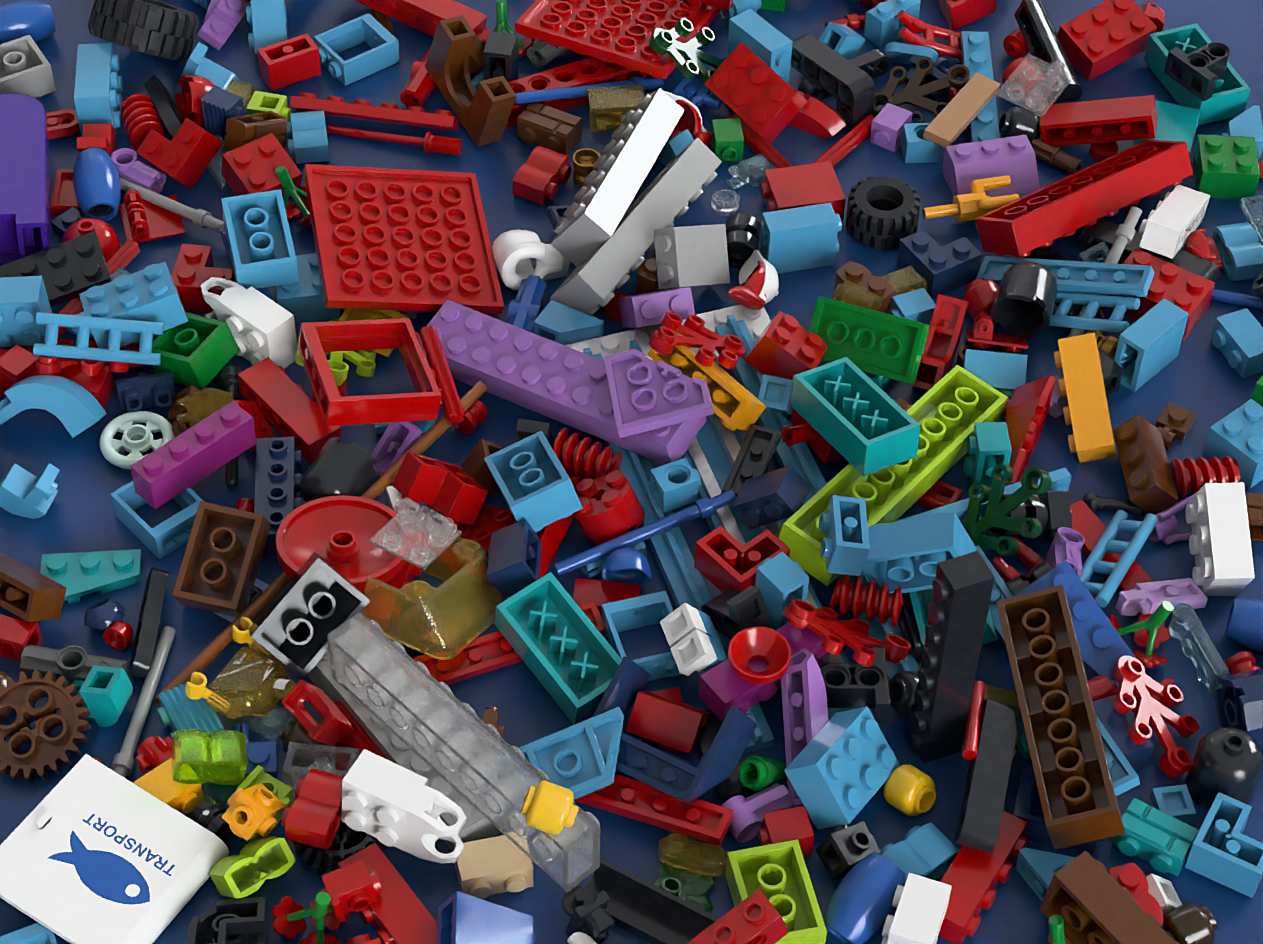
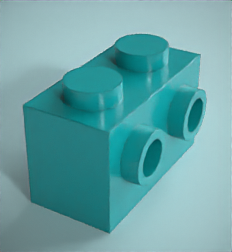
M1006 422L974 423L973 435L967 437L969 457H964L963 461L964 475L970 477L971 485L974 483L986 484L991 490L993 481L991 477L992 469L998 464L1009 466L1012 449ZM1004 470L1001 472V479L1005 475Z

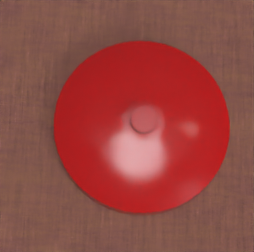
M329 496L307 502L294 509L284 518L276 534V554L280 566L292 578L310 556L316 552L362 592L388 582L401 571L409 555V532L403 519L394 510L380 502L359 496Z

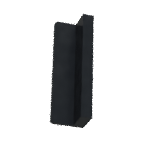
M597 857L594 860V876L585 888L592 893L594 901L598 894L605 890L611 898L606 910L614 919V925L651 944H687L719 919L601 857Z

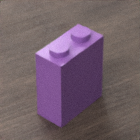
M691 287L673 288L618 298L622 326L627 328L661 324L666 312H673L679 315L682 320L687 319L689 314L695 315Z

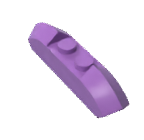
M805 648L791 656L790 665L786 673L781 677L786 767L828 722L827 695L824 679L815 657ZM787 777L788 791L794 804L793 808L804 806ZM807 812L809 821H810L811 823H813L812 819L810 818V816H809V814H808V812Z

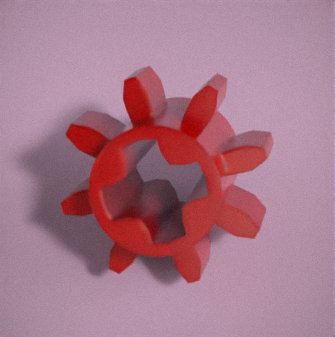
M151 736L145 739L137 749L138 756L135 757L139 763L137 768L145 775L174 755L180 758L181 755L177 752L179 747L169 736L164 740L160 736Z

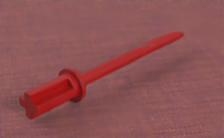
M326 125L327 134L424 146L425 154L438 152L461 155V149L463 148L461 138L433 135L430 131L426 133L425 138Z

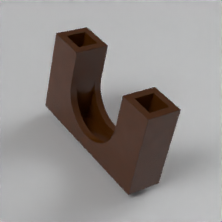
M462 15L438 22L425 68L476 146L479 147L501 141L517 95L504 76L479 81L475 91L470 79L468 63L476 34Z

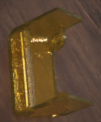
M434 526L431 528L424 573L445 582L438 588H434L425 581L415 580L404 585L401 589H397L369 577L366 580L364 595L371 601L362 610L359 625L433 658L447 660L454 658L494 623L496 606L508 599V597L503 598L496 587L493 588L488 583L485 571L488 568L489 557L478 542L464 539Z

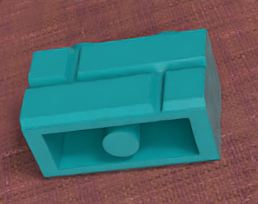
M1133 798L1122 816L1125 834L1114 836L1112 844L1116 845L1127 856H1137L1149 862L1155 870L1161 873L1169 872L1178 876L1185 861L1188 859L1192 844L1199 830Z

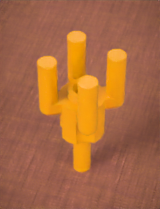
M1009 175L973 180L970 184L971 193L953 196V204L923 208L922 215L924 219L954 215L957 222L971 221L1019 199V195L986 196L984 190L1010 187L1011 179Z

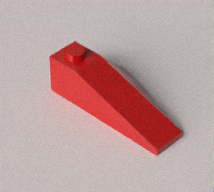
M1050 375L1016 387L1012 398L1007 399L1001 415L1005 416L1004 422L1007 424L1012 449L1009 466L1014 471V478L1011 483L1005 486L1020 482L1048 419L1056 380L1054 376Z

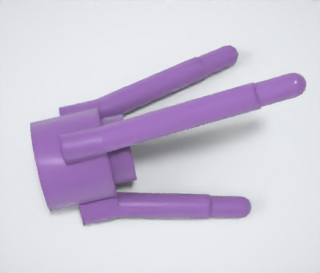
M1195 494L1183 498L1163 512L1156 514L1158 522L1148 536L1149 539L1153 542L1162 540L1165 546L1174 542L1189 540L1192 533L1174 535L1175 530L1178 529V522L1174 514L1186 508Z

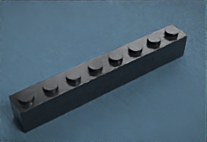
M978 551L939 562L935 580L932 582L933 595L932 601L929 603L928 625L925 626L924 648L921 649L922 661L920 670H918L917 691L914 692L915 703L913 712H911L910 732L907 734L911 750L918 752L924 764L955 754L962 749L995 579Z

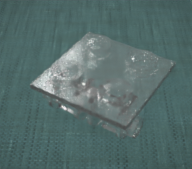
M1027 54L997 91L996 95L1043 117L1074 76L1065 72L1064 68L1066 65L1061 60H1056V62L1049 64Z
M408 497L405 499L399 498L394 506L398 514L369 540V543L425 570L461 535V531L457 530V525L453 523V519L442 516L433 509L428 512V507L424 505L420 507V504L413 502Z

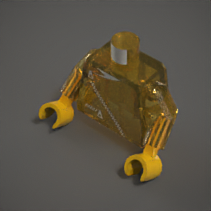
M241 617L240 625L245 631H241L233 625L232 638L237 643H248L250 646H242L208 688H206V676L200 672H193L190 682H186L185 694L192 700L204 698L206 699L205 704L215 709L219 715L235 719L243 716H265L269 714L280 699L283 700L296 683L289 679L286 671L287 666L250 636L248 629L253 624L252 621L247 617Z

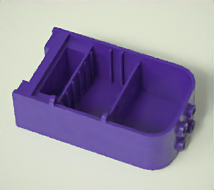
M0 94V266L51 247V171L46 112L40 101L22 94Z

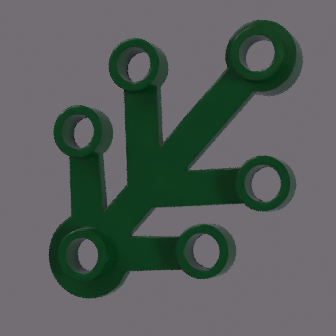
M681 18L675 24V27L669 31L662 28L655 29L649 40L651 48L660 55L668 53L687 79H692L699 74L705 84L726 59H719L698 50L703 45L708 46L715 39L713 31L708 27H703L696 34V37L685 44L676 40L680 36H688L693 31V24L687 18ZM703 63L714 67V69L707 70Z
M998 464L991 472L993 480L991 490L989 486L981 483H974L970 486L967 514L962 525L968 535H970L975 546L979 545L983 548L996 550L1000 555L1011 557L1018 551V542L1015 538L1001 536L998 539L984 535V533L994 526L1020 532L1024 537H1038L1042 531V524L1038 519L1029 517L1018 519L1007 515L1032 495L1046 493L1051 487L1052 480L1047 471L1034 467L1029 468L1022 475V486L1002 501L1005 485L1012 482L1014 471L1010 466ZM1004 470L1005 475L1001 479V472ZM981 488V496L978 498V491ZM988 501L986 514L979 520L981 503ZM1030 523H1032L1033 529L1029 533L1028 527ZM1008 541V543H1009V548H1008V550L1006 551V550H1005V544H1006V542Z

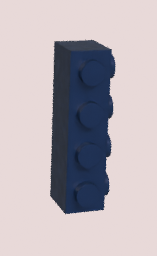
M294 437L256 438L254 513L264 515L271 525L263 555H277V530L284 518L302 505L301 497H296L297 492H301L300 482L302 474L297 473V468L303 467L302 449H296Z

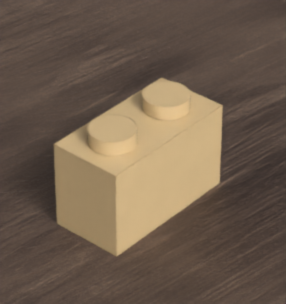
M524 831L463 843L464 850L455 862L462 893L484 899L493 894L503 892L515 893L525 888L534 887L533 865Z

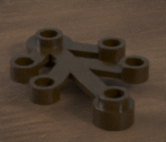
M921 57L917 60L916 69L904 91L894 95L897 86L907 81L905 68L896 66L891 69L890 78L883 91L877 92L874 95L873 117L875 118L882 110L876 109L879 105L886 106L887 103L900 106L908 103L934 113L936 118L939 114L937 112L940 109H944L947 103H938L925 98V96L951 87L962 89L970 80L969 69L962 64L954 65L949 69L947 77L920 86L924 77L930 75L933 71L932 60L928 57ZM923 64L929 65V67L926 69L920 68V66ZM898 73L903 74L900 78L894 77ZM958 77L964 78L962 81H955ZM914 111L912 120L918 118L920 119L918 123H924L923 114Z

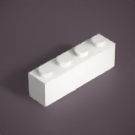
M1177 185L1172 192H1167L1164 200L1159 201L1156 210L1152 209L1148 219L1142 221L1138 235L1142 236L1139 247L1173 259L1185 244L1188 235L1195 231L1203 221L1211 195L1182 185Z

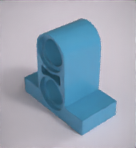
M198 42L186 63L182 75L204 76L211 80L216 87L234 94L239 86L238 77L233 72L205 58L204 56L209 47ZM182 85L176 86L173 92L174 95L181 93Z

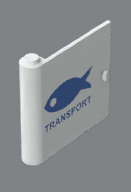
M85 754L0 845V898L70 944H153L208 880L212 867L229 855V850L226 844L214 833Z

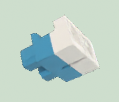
M683 603L660 621L681 674L689 676L694 671H698L699 675H702L728 659L721 645L719 632L715 630L710 616L687 603Z

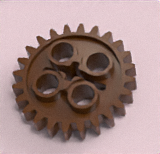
M38 669L34 670L31 679H28L26 674L21 671L19 681L16 683L8 676L6 678L8 687L5 689L0 687L1 775L5 776L10 772L11 777L18 781L24 773V777L29 783H32L35 773H38L43 781L47 780V770L50 769L55 774L60 775L59 764L63 762L71 767L72 762L69 759L71 753L78 756L82 755L77 744L88 743V739L81 731L91 729V725L88 721L82 719L91 714L86 707H82L85 702L81 695H77L79 690L74 684L67 687L68 681L64 676L56 680L52 671H48L44 679ZM49 697L47 704L43 708L35 709V704L40 698ZM61 710V713L56 715V712ZM11 714H17V719L14 723L3 726L6 717ZM36 721V728L34 730H31L32 728L30 724ZM64 726L59 736L49 737L54 727ZM7 737H11L8 742L5 741ZM32 743L29 752L18 755V750L23 744Z

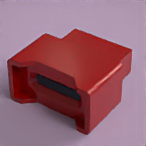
M300 680L282 700V704L305 727L308 735L329 747H333L338 741L345 744L356 732L349 720L325 692L304 680Z

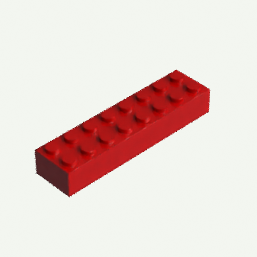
M1147 139L975 218L983 251L996 253V256L1008 254L1014 255V258L1027 257L1031 255V250L1035 248L1050 246L1054 243L1053 240L1059 237L1071 236L1080 227L1095 225L1097 219L1118 214L1119 209L1124 206L1137 205L1140 203L1141 198L1158 195L1162 192L1161 189L1181 184L1183 182L1182 179L1193 174L1187 143L1184 141Z

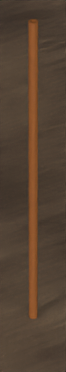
M478 381L460 399L464 412L487 391V387L483 382ZM444 414L407 451L422 455L452 425L447 421L446 415ZM407 451L360 497L376 500L386 490V487H389L394 482ZM284 571L161 692L165 693L167 689L172 690L173 687H178L180 684L184 685L187 681L190 682L193 672H201L233 640L232 626L235 625L239 630L243 631L244 629L240 625L241 617H247L253 621L292 578ZM157 695L155 701L160 705L159 696Z

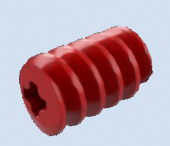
M137 93L123 101L120 107V114L131 146L135 151L138 150L151 129L166 138L159 115L156 112V107L149 96Z
M563 428L558 433L552 447L565 471L569 473L574 472L575 475L581 478L586 477L593 480L607 475L614 470H619L622 462L621 452L612 457L613 448L607 446L601 453V442L597 441L591 447V439L585 437L580 442V434L576 432L569 438V430L567 428Z
M1223 456L1220 460L1217 457H1210L1208 461L1204 457H1198L1195 461L1192 458H1185L1183 462L1178 458H1174L1170 462L1175 488L1179 489L1182 498L1187 497L1188 489H1192V493L1195 494L1205 483L1240 482L1238 462L1235 458L1231 459L1229 456Z
M844 574L836 583L830 608L834 610L839 603L840 613L845 615L852 607L855 618H859L865 610L866 620L869 622L878 614L879 624L883 626L891 618L892 627L895 629L900 617L904 597L899 585L893 593H889L888 582H884L881 588L877 590L875 579L873 578L867 586H863L862 575L858 576L852 583L850 582V576Z

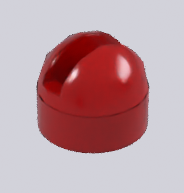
M123 621L112 623L103 633L105 642L111 648L118 651L124 650L131 643L134 636L131 625L128 623L124 624Z

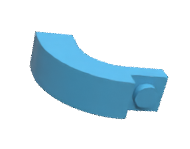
M37 375L23 379L4 392L7 397L0 401V425L23 410L38 408L55 415L73 438L97 423L107 414L97 399L84 387L74 381L54 375Z

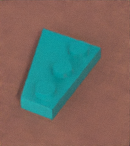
M141 549L42 554L40 573L67 587L64 601L72 604L81 601L80 596L97 591L105 594L141 583L143 557Z

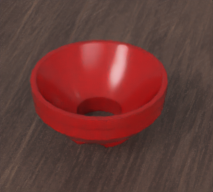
M766 627L746 628L738 632L729 643V665L732 671L742 680L754 684L771 683L780 679L786 673L791 661V647L786 638L773 629ZM754 660H761L768 665V669L763 672H755L749 668L748 664Z

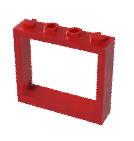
M409 318L301 323L298 350L326 426L437 420L439 407L443 406L441 399L442 389L438 388L436 384L435 371L429 367L427 352L421 348L419 333L414 331ZM399 348L416 393L341 397L324 352Z

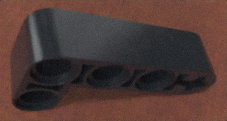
M804 34L793 40L791 67L837 98L836 111L844 118L846 128H851L866 116L873 115L875 85L872 78L866 72L810 34Z

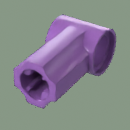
M121 148L112 153L111 158L116 165L119 177L158 194L163 190V186L166 183V175L138 160L137 154L133 149Z
M1058 528L1045 557L1053 569L1067 560L1080 578L1083 572L1081 548L1085 538L1071 528Z
M776 783L746 799L742 795L734 796L722 804V807L733 810L734 818L730 824L729 831L737 842L745 843L757 836L758 829H762L763 814L770 813L778 808L791 809L794 807V804L786 787L783 784Z

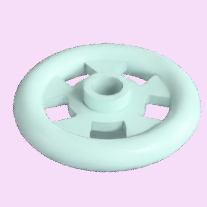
M136 411L122 414L109 422L101 433L99 444L100 450L107 461L117 467L131 470V465L147 456H142L141 453L146 452L150 448L155 451L174 439L175 436L172 432V425L161 415L149 411ZM137 423H145L146 427ZM161 431L163 438L154 440L152 433ZM117 432L124 433L121 440L113 439ZM122 448H124L130 454L124 456L119 454L118 452Z

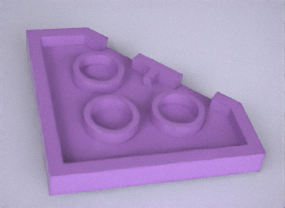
M636 349L604 356L614 417L620 438L714 414L706 381L697 377L692 379L682 374L680 369L660 360L657 363L645 357L643 352Z

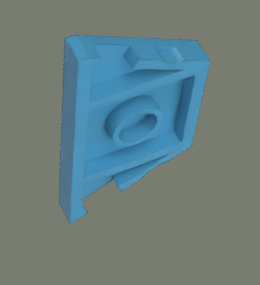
M616 707L494 758L495 762L502 771L526 792L530 785L536 787L540 781L544 780L571 790L575 800L614 783L624 715L620 707Z

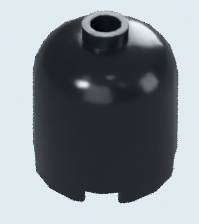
M1021 262L1012 265L1005 272L994 298L990 314L994 323L998 321L1000 325L1006 328V334L1017 338H1033L1035 333L1048 329L1058 292L1057 281L1051 271L1042 264Z
M339 437L329 439L301 479L300 491L306 503L329 496L349 495L360 497L380 477V472H376L373 468V464L376 462L375 459L356 442L351 441L349 445L339 442Z
M1219 727L1210 730L1199 741L1185 779L1192 800L1196 804L1201 802L1211 808L1218 792L1248 805L1254 798L1263 767L1262 748L1253 736L1242 729Z

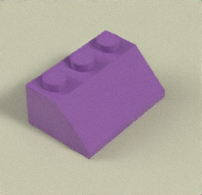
M1026 135L945 146L942 173L953 196L971 193L970 184L973 180L1006 175L1010 176L1011 186L984 190L986 196L1030 194L1040 189L1035 152Z

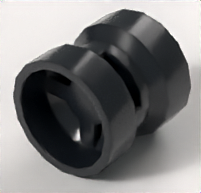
M209 796L203 799L194 808L190 819L214 833L224 843H227L235 836L229 824L222 818L226 812V806L217 796Z

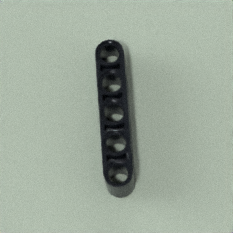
M1104 218L1097 219L1095 225L1086 227L1079 236L1078 245L1080 249L1088 255L1105 261L1116 240L1114 235L1119 224ZM1138 232L1135 233L1131 243L1126 244L1117 263L1122 264L1134 248H1137L1216 283L1220 278V270L1214 263L1181 249L1172 259L1139 247L1142 236H1139Z
M988 697L984 700L977 757L969 762L955 834L956 844L987 854H991L995 847L1021 713L1020 707Z

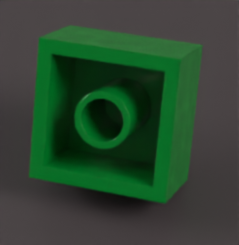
M1198 134L1192 158L1196 191L1211 195L1210 198L1254 200L1260 178L1255 137Z
M185 312L189 322L163 331V335H159L152 342L151 353H161L160 366L152 365L156 374L172 371L175 383L187 386L192 384L196 388L203 390L239 351V348L227 322Z

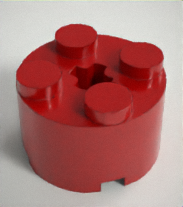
M614 470L607 475L593 480L591 478L583 479L575 487L582 509L574 512L573 515L589 542L593 540L596 545L603 544L627 534V530L634 524L638 528L644 520L645 511L629 480L621 470Z

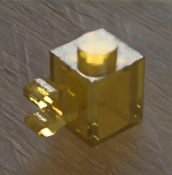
M208 387L177 400V404L184 405L187 408V413L178 415L177 419L184 423L189 422V428L232 402L233 393Z

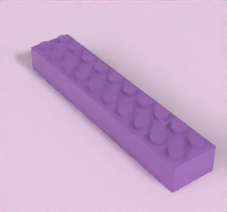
M446 300L426 326H434L436 328L454 379L471 386L481 381L486 385V392L661 464L665 465L680 460L707 421L706 417H701L620 438L617 432L605 362L603 360L450 300ZM420 339L421 348L424 349Z

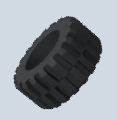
M94 0L88 29L90 34L120 46L163 58L185 61L190 57L199 19L197 14L159 0Z

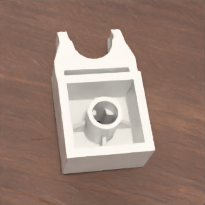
M211 277L201 284L203 298L213 309L212 312L205 314V317L211 319L217 317V320L227 322L239 348L236 355L243 356L252 365L269 357L277 366H282L284 369L295 361L298 349L295 320L292 313L252 286L245 289L236 282ZM214 286H220L225 289L221 296L210 293L208 290Z
M366 749L362 751L342 780L341 821L345 822L347 826L355 831H363L376 837L386 846H394L420 859L441 864L455 863L464 850V844L458 836L461 827L466 822V816L462 809L441 792L428 787L427 778ZM442 813H452L457 817L458 821L452 826H447L439 815ZM438 839L451 841L456 848L449 854H443L436 850L435 842Z

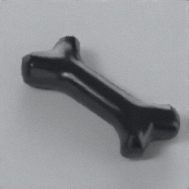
M1092 492L1085 494L1083 497V501L1094 514L1102 510H1123L1136 517H1141L1145 514V511L1131 502L1130 498H1102Z

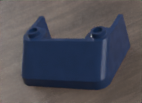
M624 656L592 716H597L616 707H620L624 715L616 770L681 802L693 801L733 773L757 723L739 709L731 706L711 747L705 751L698 765L646 741L643 737L627 732V725L637 694L644 690L651 674Z

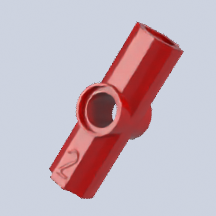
M430 48L422 61L416 60L413 63L410 79L400 93V101L407 108L408 106L422 107L432 90H439L425 68Z

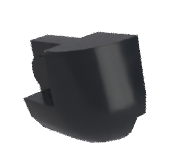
M266 897L216 901L215 908L202 913L199 917H192L187 944H268Z

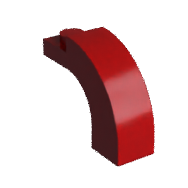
M938 294L915 384L908 385L930 390L950 372L962 336V327L969 301Z

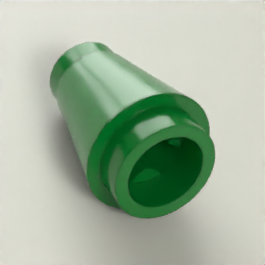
M756 755L750 756L739 767L740 781L751 790H761L787 778L784 771L787 768L786 763L781 760Z

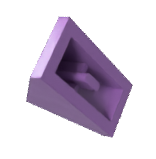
M410 421L392 422L389 424L371 454L376 461L373 464V468L376 472H380V477L421 438V430Z

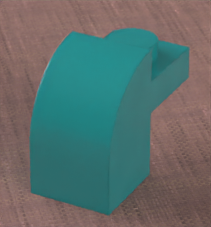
M93 665L85 681L74 680L72 683L79 690L77 695H81L85 702L82 707H86L90 711L91 715L88 717L94 718L99 727L112 726L118 721L133 692L132 683L125 670L118 667Z

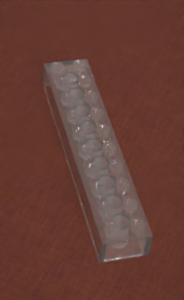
M359 612L327 635L332 678L567 893L600 867L601 826L597 818L592 813L584 812L579 807L572 827L564 826L563 830L557 835H552L527 825L525 814L520 813L530 785L536 787L540 781L551 782L548 775L541 768H535L531 765L518 747L510 746L504 741L493 725H486L477 717L474 709L468 703L460 702L453 695L447 684L438 682L433 678L422 662H415L398 641H392L388 638L377 622L369 621Z

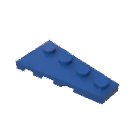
M1067 560L1015 595L1019 596L1063 585L1071 610L1083 663L1098 676L1105 675L1108 679L1113 680L1117 689H1119L1120 684L1113 675L1116 661L1124 655L1136 657Z

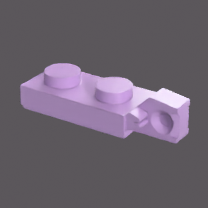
M1191 578L1136 583L1134 589L1119 593L1120 596L1115 608L1121 615L1135 616L1138 612L1152 614L1163 601H1169L1174 606L1173 611H1186L1189 609L1205 608L1208 598Z

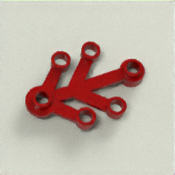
M666 312L661 321L664 327L655 330L649 340L650 347L664 355H670L675 346L699 348L695 360L705 367H711L716 359L714 350L719 354L718 363L727 369H734L739 358L743 357L746 353V348L743 345L744 342L739 337L732 334L720 336L703 327L705 325L704 320L693 314L688 315L683 326L681 325L683 320L679 315L673 312ZM674 331H676L677 333H679V334H681V335H683V336H678V335H676V333H675Z
M89 336V347L98 348L94 337ZM58 339L57 345L74 346V342L68 339ZM131 343L124 348L120 347V350L139 352V344ZM39 356L35 360V374L58 376L60 375L61 366L81 364V374L94 376L98 375L100 369L107 363H109V370L113 372H126L128 367H143L145 364Z
M793 599L791 604L786 605L783 611L785 616L788 617V623L800 629L808 627L823 639L821 647L825 651L839 655L844 644H846L855 651L853 659L864 666H871L877 655L875 651L864 645L872 648L884 647L885 660L894 664H899L901 660H905L911 648V644L907 640L894 634H887L884 641L867 636L870 625L867 622L858 618L837 621L839 617L838 612L829 607L822 606L816 609L806 601Z
M1124 655L1116 661L1113 668L1114 678L1120 684L1118 693L1112 700L1113 706L1122 714L1129 713L1137 705L1136 698L1132 694L1134 691L1139 701L1133 725L1128 728V735L1136 744H1143L1152 737V729L1148 725V722H1150L1165 751L1159 758V765L1167 776L1177 779L1189 770L1192 759L1187 750L1177 747L1165 722L1174 727L1185 738L1197 732L1199 724L1192 715L1184 714L1180 717L1167 708H1174L1183 700V693L1177 686L1173 684L1167 687L1162 686L1146 675L1145 668L1138 659ZM1149 692L1159 697L1163 704L1152 698Z

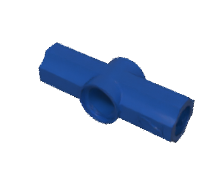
M529 275L527 278L522 279L516 299L511 300L507 313L508 324L531 333L534 332V320L542 312V304L547 291V283L539 276Z

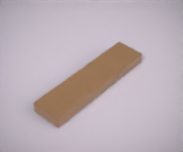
M976 72L926 127L923 138L944 148L945 146H950L998 93L1001 84Z

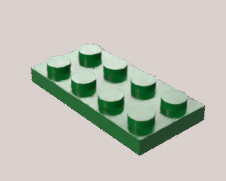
M818 296L809 332L817 334L828 346L821 360L833 362L847 357L861 371L914 385L930 325Z

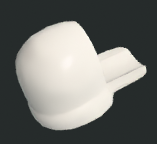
M517 229L504 232L495 239L492 245L496 270L502 282L512 290H519L522 279L527 278L529 275L539 276L542 280L563 277L569 269L570 261L551 244L541 243L538 235L532 231ZM530 258L536 259L535 270H533Z

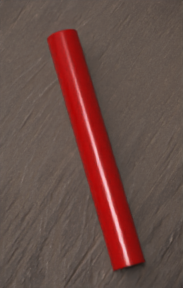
M982 681L974 682L967 719L963 757L970 761L976 759L986 691V685Z

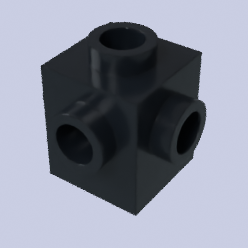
M864 822L849 826V824L837 826L829 832L830 835L815 849L833 881L844 877L859 861L870 853H881L874 836L869 832Z

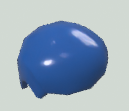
M618 549L609 554L601 566V577L604 581L641 584V589H643L646 580L648 582L652 581L649 562L646 556L636 549Z

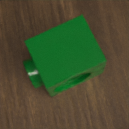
M740 118L712 120L711 143L713 153L722 161L721 163L743 162L744 137Z

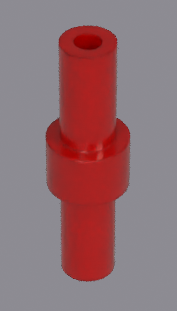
M853 13L831 22L842 24L855 30L866 24L865 16L867 15ZM829 21L825 22V28L827 27Z

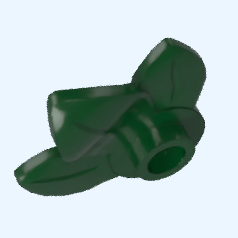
M682 858L669 859L660 866L658 871L659 878L653 882V885L706 912L713 910L711 901L705 896L714 887L716 882V876L712 872L702 867H691L688 869Z

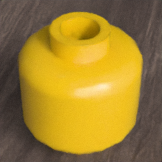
M910 764L901 765L885 781L884 798L888 804L907 816H917L929 811L935 803V783L930 776Z
M543 780L536 787L530 785L520 813L525 814V822L530 827L557 835L563 830L564 826L572 827L579 807L573 805L574 794L571 790Z

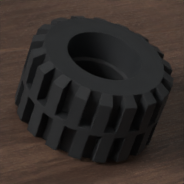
M873 176L869 177L867 181H859L857 186L854 185L851 188V193L848 196L846 227L849 235L853 236V240L856 242H862V246L867 248L869 246L874 247L875 250H880V248H885L886 250H893V247L899 248L900 239L917 233L921 203L920 196L916 194L915 188L908 187L909 183L898 181V178L895 177L886 178V176H879V178H875Z

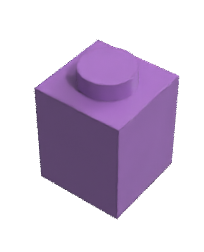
M887 103L872 121L870 142L895 152L901 145L903 124L911 123L913 112Z

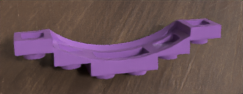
M211 0L205 15L204 25L197 33V36L217 50H220L245 15L246 6H251V2L245 3V0Z

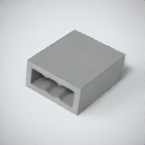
M725 224L654 229L659 289L730 283Z

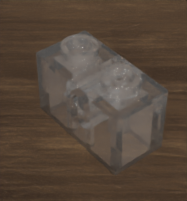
M289 742L283 767L284 784L292 788L293 796H295L299 779L301 777L305 778L311 768L345 777L360 756L359 749Z

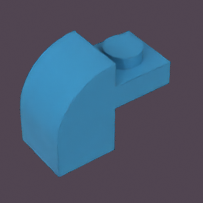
M14 463L0 481V507L14 515L31 519L44 516L58 493L56 489L58 484L54 480L60 470L49 463L36 477Z

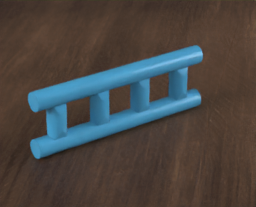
M1058 291L1055 303L1060 304L1056 313L1052 314L1049 326L1122 333L1129 327L1128 321H1122L1127 309L1138 310L1140 300L1133 297ZM1072 304L1087 305L1082 317L1067 316ZM1099 307L1114 308L1109 320L1095 318Z
M37 312L36 324L46 325L44 344L34 343L33 355L160 366L161 353H151L153 334L163 335L164 323ZM59 326L78 328L76 346L57 345ZM90 329L109 330L107 349L89 347ZM122 332L140 333L139 352L120 350Z
M1118 510L1082 566L1083 572L1080 580L1092 596H1097L1095 601L1100 607L1107 606L1158 522V518L1154 514L1148 513L1143 521L1127 520L1128 514L1123 510ZM1119 532L1134 533L1130 542L1114 540ZM1106 552L1122 554L1117 563L1101 561ZM1093 573L1109 575L1105 584L1088 582Z

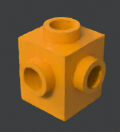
M259 783L247 789L239 788L227 801L230 807L223 814L222 818L229 824L231 831L235 835L249 841L260 835L264 838L270 834L278 824L276 819L286 806L262 783Z

